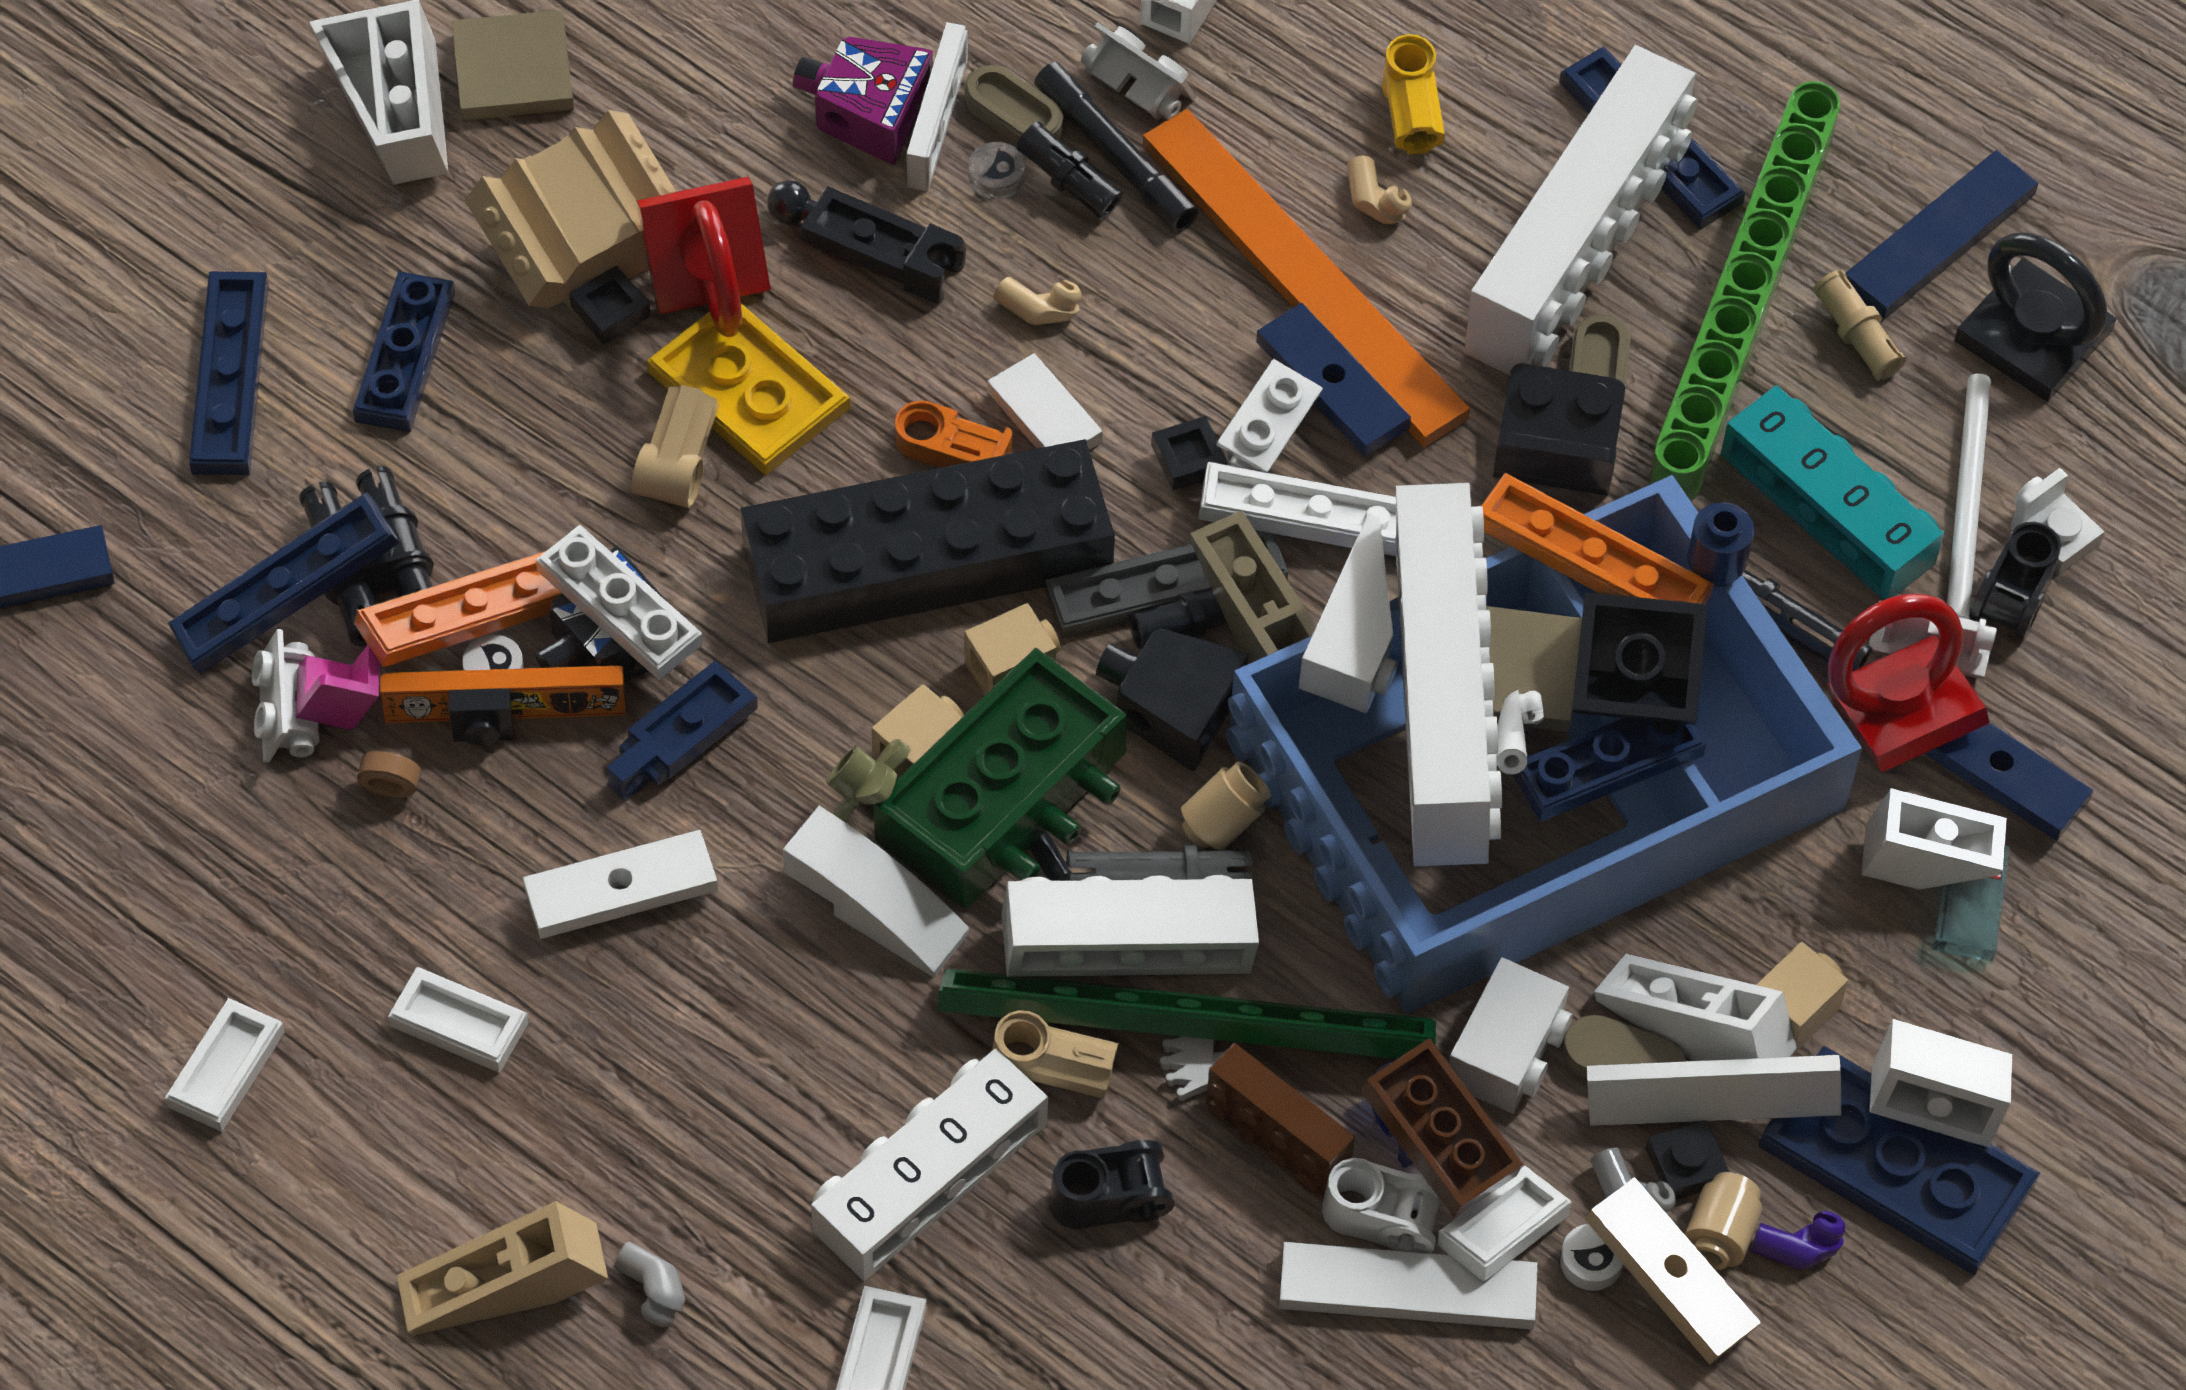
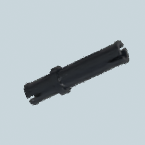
M1745 569L1742 576L1753 592L1781 610L1779 614L1762 603L1782 634L1800 647L1829 663L1833 647L1796 625L1793 620H1798L1833 642V644H1835L1843 630L1779 591L1780 584L1771 578L1763 581ZM1863 644L1859 649L1853 662L1852 672L1865 665L1873 649L1871 646Z

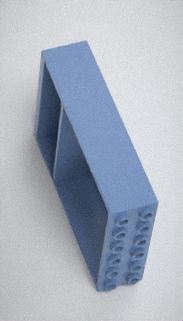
M1673 475L1584 514L1691 571L1687 562V553L1694 520L1698 511ZM1513 547L1486 558L1488 582L1486 606L1582 618L1585 592L1597 593ZM1740 576L1727 586L1713 587L1712 595L1706 602L1708 604L1697 721L1696 725H1694L1706 744L1704 756L1608 794V798L1626 823V827L1440 914H1432L1424 906L1384 841L1374 845L1371 844L1372 841L1378 839V832L1334 764L1340 758L1406 729L1398 598L1389 601L1393 629L1390 658L1398 661L1396 673L1385 696L1379 693L1375 694L1367 714L1298 688L1302 657L1312 636L1235 670L1232 697L1228 699L1231 717L1230 728L1226 729V738L1232 753L1240 762L1247 760L1252 769L1266 783L1271 792V797L1265 802V805L1268 808L1277 807L1285 820L1284 830L1291 847L1298 855L1306 853L1315 868L1314 879L1321 895L1327 902L1336 901L1345 916L1343 919L1344 927L1350 941L1356 949H1366L1375 963L1374 974L1382 992L1388 998L1396 997L1406 1014L1412 1013L1492 975L1501 957L1518 963L1846 809L1862 750L1858 741L1744 577ZM1572 713L1569 732L1565 733L1571 740L1623 718Z

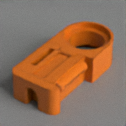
M914 401L908 403L899 410L895 418V442L899 451L908 458L942 468L1007 455L1012 452V430L1009 427H1006L1004 433H1001L999 430L961 418L958 419L957 410L932 402ZM926 421L933 424L938 431L929 439L916 440L908 436L905 429L913 422Z

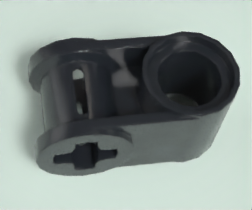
M2035 521L2024 522L2014 528L1993 569H1990L1985 576L1972 605L1969 617L1975 620H1979L1981 617L1988 618L2015 630V637L2021 640L2026 639L2051 584L2059 558L2061 542L2054 529L2046 524ZM2021 556H2031L2040 562H2029Z
M1136 1140L1120 1146L1085 1151L1075 1150L1066 1153L1057 1161L1053 1169L1049 1197V1208L1053 1217L1061 1225L1071 1229H1084L1091 1226L1126 1221L1146 1222L1165 1216L1172 1211L1175 1203L1172 1192L1165 1189L1160 1164L1165 1157L1162 1145L1152 1140ZM1073 1184H1081L1093 1192L1087 1195H1076L1069 1192L1066 1187Z

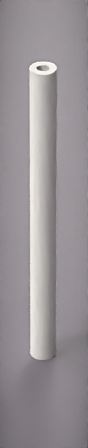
M1984 374L1970 375L1967 382L1947 604L1954 609L1958 617L1965 619L1970 618L1991 379Z

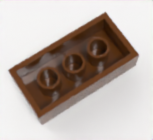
M1430 1038L1368 1078L1361 1090L1363 1096L1454 1218L1515 1178L1524 1165Z
M1235 1042L1209 1068L1206 1105H1208L1210 1112L1221 1121L1227 1120L1236 1127L1240 1136L1250 1144L1256 1143L1263 1148L1277 1166L1282 1168L1286 1166L1295 1173L1305 1188L1310 1191L1316 1190L1324 1196L1328 1178L1334 1166L1342 1160L1352 1158L1355 1136Z

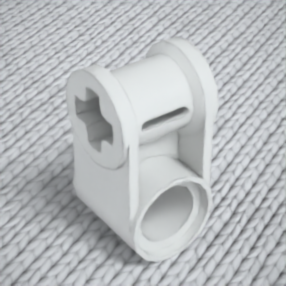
M1350 1158L1342 1160L1332 1169L1323 1198L1322 1214L1330 1228L1342 1235L1381 1244L1394 1251L1431 1254L1436 1244V1237L1432 1231L1438 1210L1445 1205L1422 1174L1406 1173L1369 1162L1365 1159ZM1356 1191L1362 1194L1367 1201L1351 1203L1345 1200L1339 1193ZM1413 1210L1418 1212L1416 1219L1411 1218Z

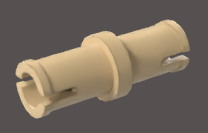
M1837 270L1833 271L1816 283L1813 293L1822 301L1839 325L1837 334L1845 344H1852L1872 371L1876 381L1887 379L1897 373L1906 363V357L1903 353L1899 352L1880 325L1882 317L1874 306H1866L1847 279L1843 270L1839 272Z

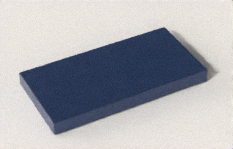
M1824 1045L1817 1056L1839 1055L1841 1115L1773 1118L1761 1135L1758 1147L1975 1276L2037 1183L2040 1172L1992 1144L1989 1147H1985L1869 1112L1872 1073Z

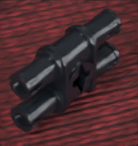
M376 466L380 480L378 487L375 484L370 468L363 471L357 477L356 485L361 495L368 492L375 500L400 544L325 592L327 599L339 606L348 630V638L351 644L355 646H366V641L354 622L358 610L376 605L373 595L396 589L398 596L402 597L433 587L429 577L432 575L434 563L430 554L424 551L416 529L418 519L410 508L403 506L394 482V475L391 469L386 466ZM319 482L323 495L321 503L313 484L303 489L299 495L300 503L304 507L311 528L341 509L337 490L334 484L330 482Z

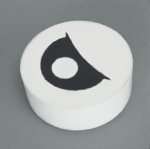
M496 634L485 635L474 640L466 648L463 655V669H524L522 652L519 646L506 636Z
M1589 1224L1576 1227L1566 1236L1561 1250L1560 1265L1563 1274L1572 1284L1581 1289L1596 1291L1605 1289L1617 1281L1621 1275L1623 1263Z

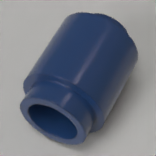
M1714 503L1704 507L1695 517L1687 553V562L1693 573L1714 583L1713 587H1724L1731 584L1742 576L1747 567L1754 536V524L1745 510L1730 503Z

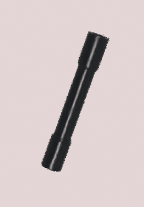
M1052 62L1041 69L1035 78V86L1061 108L1063 116L1072 120L1139 191L1142 200L1173 233H1180L1187 229L1198 216L1197 207L1167 176L1159 173L1092 102L1089 93L1059 62Z

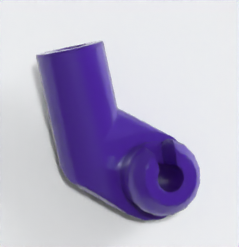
M1822 1211L1815 1214L1812 1224L1793 1234L1760 1222L1750 1252L1796 1269H1808L1837 1254L1844 1244L1842 1236L1846 1230L1845 1223L1840 1216L1830 1211Z

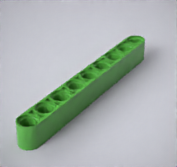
M1810 81L1802 83L1790 95L1656 443L1649 485L1673 475L1690 501L1697 497L1703 485L1832 144L1840 109V98L1831 86L1823 82ZM1690 421H1696V422H1699V423H1701V424L1692 423V422H1690ZM1672 466H1679L1684 469H1676Z

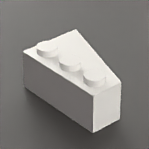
M412 0L310 21L309 23L327 63L393 185L449 174L436 42L420 1Z

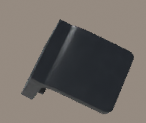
M1524 363L1513 366L1510 371L1501 430L1498 436L1493 477L1502 478L1507 473L1526 483L1608 496L1617 453L1616 445L1625 395L1624 383L1617 378Z

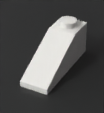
M1369 513L1302 657L1298 687L1301 690L1366 714L1376 693L1384 696L1387 694L1398 665V661L1390 658L1393 629L1380 517Z
M1629 954L1623 956L1594 991L1597 1002L1640 1029L1673 1041L1680 1047L1684 1056L1691 1061L1790 1057L1797 1049L1782 991Z

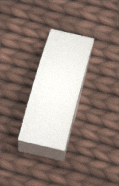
M820 805L783 848L785 874L834 904V916L933 978L969 935V927L915 875L875 843Z

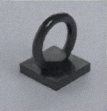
M2013 233L2001 238L1992 247L1988 256L1987 271L1993 290L1957 328L1954 341L2046 402H2049L2110 335L2117 318L2107 312L2104 293L2094 275L2071 251L2041 235ZM2016 256H2029L2041 260L2061 273L2075 290L2024 257L2012 269L2010 268L2011 260Z

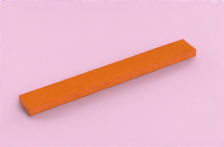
M1188 108L1143 135L1142 147L1293 308L1303 303L1411 416L1408 432L1423 448L1469 420L1470 407Z

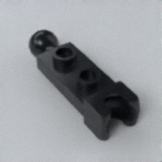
M786 180L778 182L770 189L767 198V208L772 218L779 223L788 225L799 223L803 220L804 222L801 225L802 241L900 283H904L905 291L930 302L940 303L944 300V291L942 290L944 281L943 269L951 272H960L964 268L966 245L963 238L930 223L927 228L829 186L826 187L817 202L811 200L807 188L797 181Z

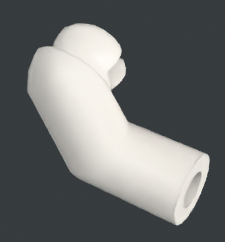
M1516 690L1504 699L1497 724L1498 754H1496L1497 766L1503 773L1517 774L1524 770L1527 765L1524 724H1539L1544 719L1541 694L1537 691L1519 694V691Z

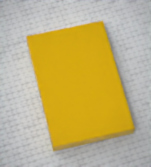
M741 304L742 326L737 335L733 337L721 335L714 325L710 312H708L647 360V372L667 390L669 386L680 387L684 385L699 389L705 394L716 398L719 407L712 429L766 476L850 409V397L743 304Z

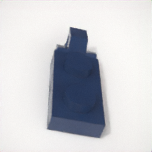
M713 661L628 729V738L619 746V752L622 755L606 768L608 772V787L620 798L626 800L645 787L649 780L657 786L664 782L667 777L669 779L672 778L757 710L758 698L721 664Z

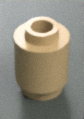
M1236 762L1231 768L1222 767L1181 807V812L1185 819L1182 823V828L1189 839L1198 847L1207 850L1211 846L1216 850L1223 851L1265 811L1264 803L1271 797V792L1263 779L1248 765Z
M1718 1173L1714 1176L1712 1182L1704 1185L1685 1232L1688 1240L1714 1270L1734 1267L1743 1262L1762 1212V1204L1760 1202L1761 1191L1759 1187L1749 1178L1737 1173Z

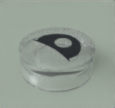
M990 142L978 147L972 153L969 159V182L972 188L981 196L990 199L1008 198L1016 194L1024 184L1025 160L1023 155L1014 146L1003 142Z

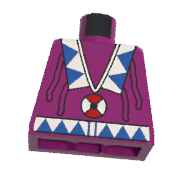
M849 36L841 40L830 64L802 56L794 72L793 88L816 95V126L821 131L878 159L895 165L918 117L933 68V51L925 48Z

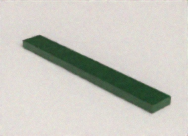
M949 968L944 971L938 997L937 1011L1003 1018L1008 1013L1022 1010L1033 1012L1049 1023L1393 1059L1400 1058L1429 1038L1436 1045V1021L1429 1018L1036 977H1007V974Z

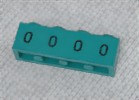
M1775 385L1727 422L1720 455L1882 600L1898 595L1936 564L1944 532L1939 528L1935 519L1925 510L1917 509L1903 497L1885 474L1875 472L1861 460L1843 437L1833 435L1819 423L1802 401L1791 398L1779 386Z

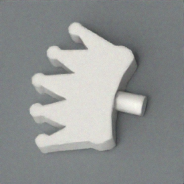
M1181 1036L1176 1039H1165L1163 1041L1164 1052L1176 1053L1168 1057L1163 1056L1160 1059L1163 1070H1177L1166 1075L1167 1084L1170 1087L1174 1085L1185 1086L1177 1090L1178 1100L1184 1101L1207 1091L1209 1068L1225 1053H1214L1217 1040Z

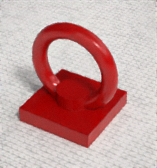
M749 176L636 200L655 305L659 314L707 304L717 331L725 337L737 335L742 326L740 297L771 290L754 188Z
M1897 595L1870 606L1845 627L1836 640L1829 658V682L1827 685L1831 700L1881 773L1990 724L1986 706L1956 665L1963 645V628L1960 619L1951 606L1931 595ZM1907 618H1923L1931 621L1937 627L1939 640L1934 634L1852 672L1853 662L1859 649L1874 633L1888 624Z

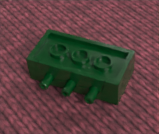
M1035 647L896 780L893 791L887 800L873 804L875 841L965 910L1005 871H1008L1020 881L1029 877H1037L1040 872V865L1024 853L1034 842L1048 831L1064 844L1072 843L1079 835L1081 827L1067 816L1065 812L1086 792H1089L1105 805L1113 803L1119 796L1120 785L1106 776L1105 773L1126 753L1127 714Z

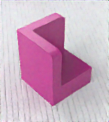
M369 645L364 648L352 665L306 655L298 666L296 718L353 730L379 697L380 662Z

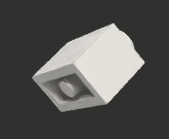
M1501 957L1449 1060L1450 1066L1474 1097L1514 1114L1523 1094L1531 1097L1535 1096L1548 1067V1063L1541 1059L1549 1044L1559 1048L1573 1018L1572 1013L1565 1011L1569 986Z
M1893 1019L1872 1063L1869 1112L1989 1147L2011 1104L2012 1054Z

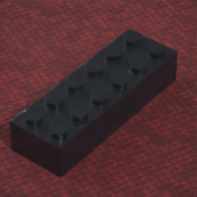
M1086 439L740 508L743 549L768 643L1044 588L1046 579L1114 563L1115 534Z

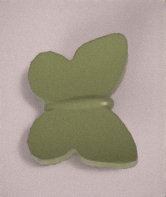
M895 739L885 747L876 761L857 745L852 747L837 763L826 780V784L843 797L833 815L845 822L857 806L861 804H876L887 800L893 791L897 778V773L894 769L908 757L911 751L909 746L902 740Z

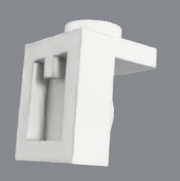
M2061 468L2043 480L2040 477H2035L2022 487L2015 497L2017 507L2010 529L2013 531L2016 526L2024 522L2035 521L2046 524L2054 529L2061 542V550L2055 572L2058 575L2098 547L2104 535V531L2064 494L2069 476Z

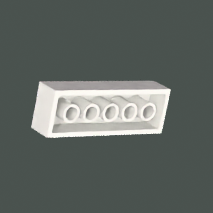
M1637 45L1633 47L1472 289L1465 345L1466 355L1509 376L1512 367L1519 363L1543 367L1549 363L1559 342L1557 334L1564 323L1570 326L1575 323L1586 301L1584 292L1591 282L1599 284L1604 279L1613 259L1612 249L1618 241L1626 243L1632 236L1640 217V213L1637 211L1644 200L1652 203L1658 196L1666 178V172L1662 169L1671 160L1679 162L1686 153L1693 132L1688 130L1687 126L1698 104V99L1692 97L1695 72Z
M1470 483L1396 486V565L1414 866L1488 864L1489 840L1501 839L1500 808H1502L1501 773L1497 771L1496 754H1498L1497 717H1493L1495 684L1493 663H1490L1489 647H1491L1490 611L1486 610V595L1488 593L1486 558H1483L1482 543H1484V518L1482 506L1471 507Z

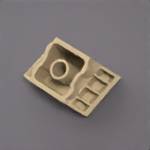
M607 110L593 130L574 127L568 136L545 150L524 159L515 158L501 179L482 176L465 199V202L528 306L551 308L560 302H564L570 310H573L570 305L569 293L616 265L628 279L649 269L636 200L674 193L676 190L628 113Z

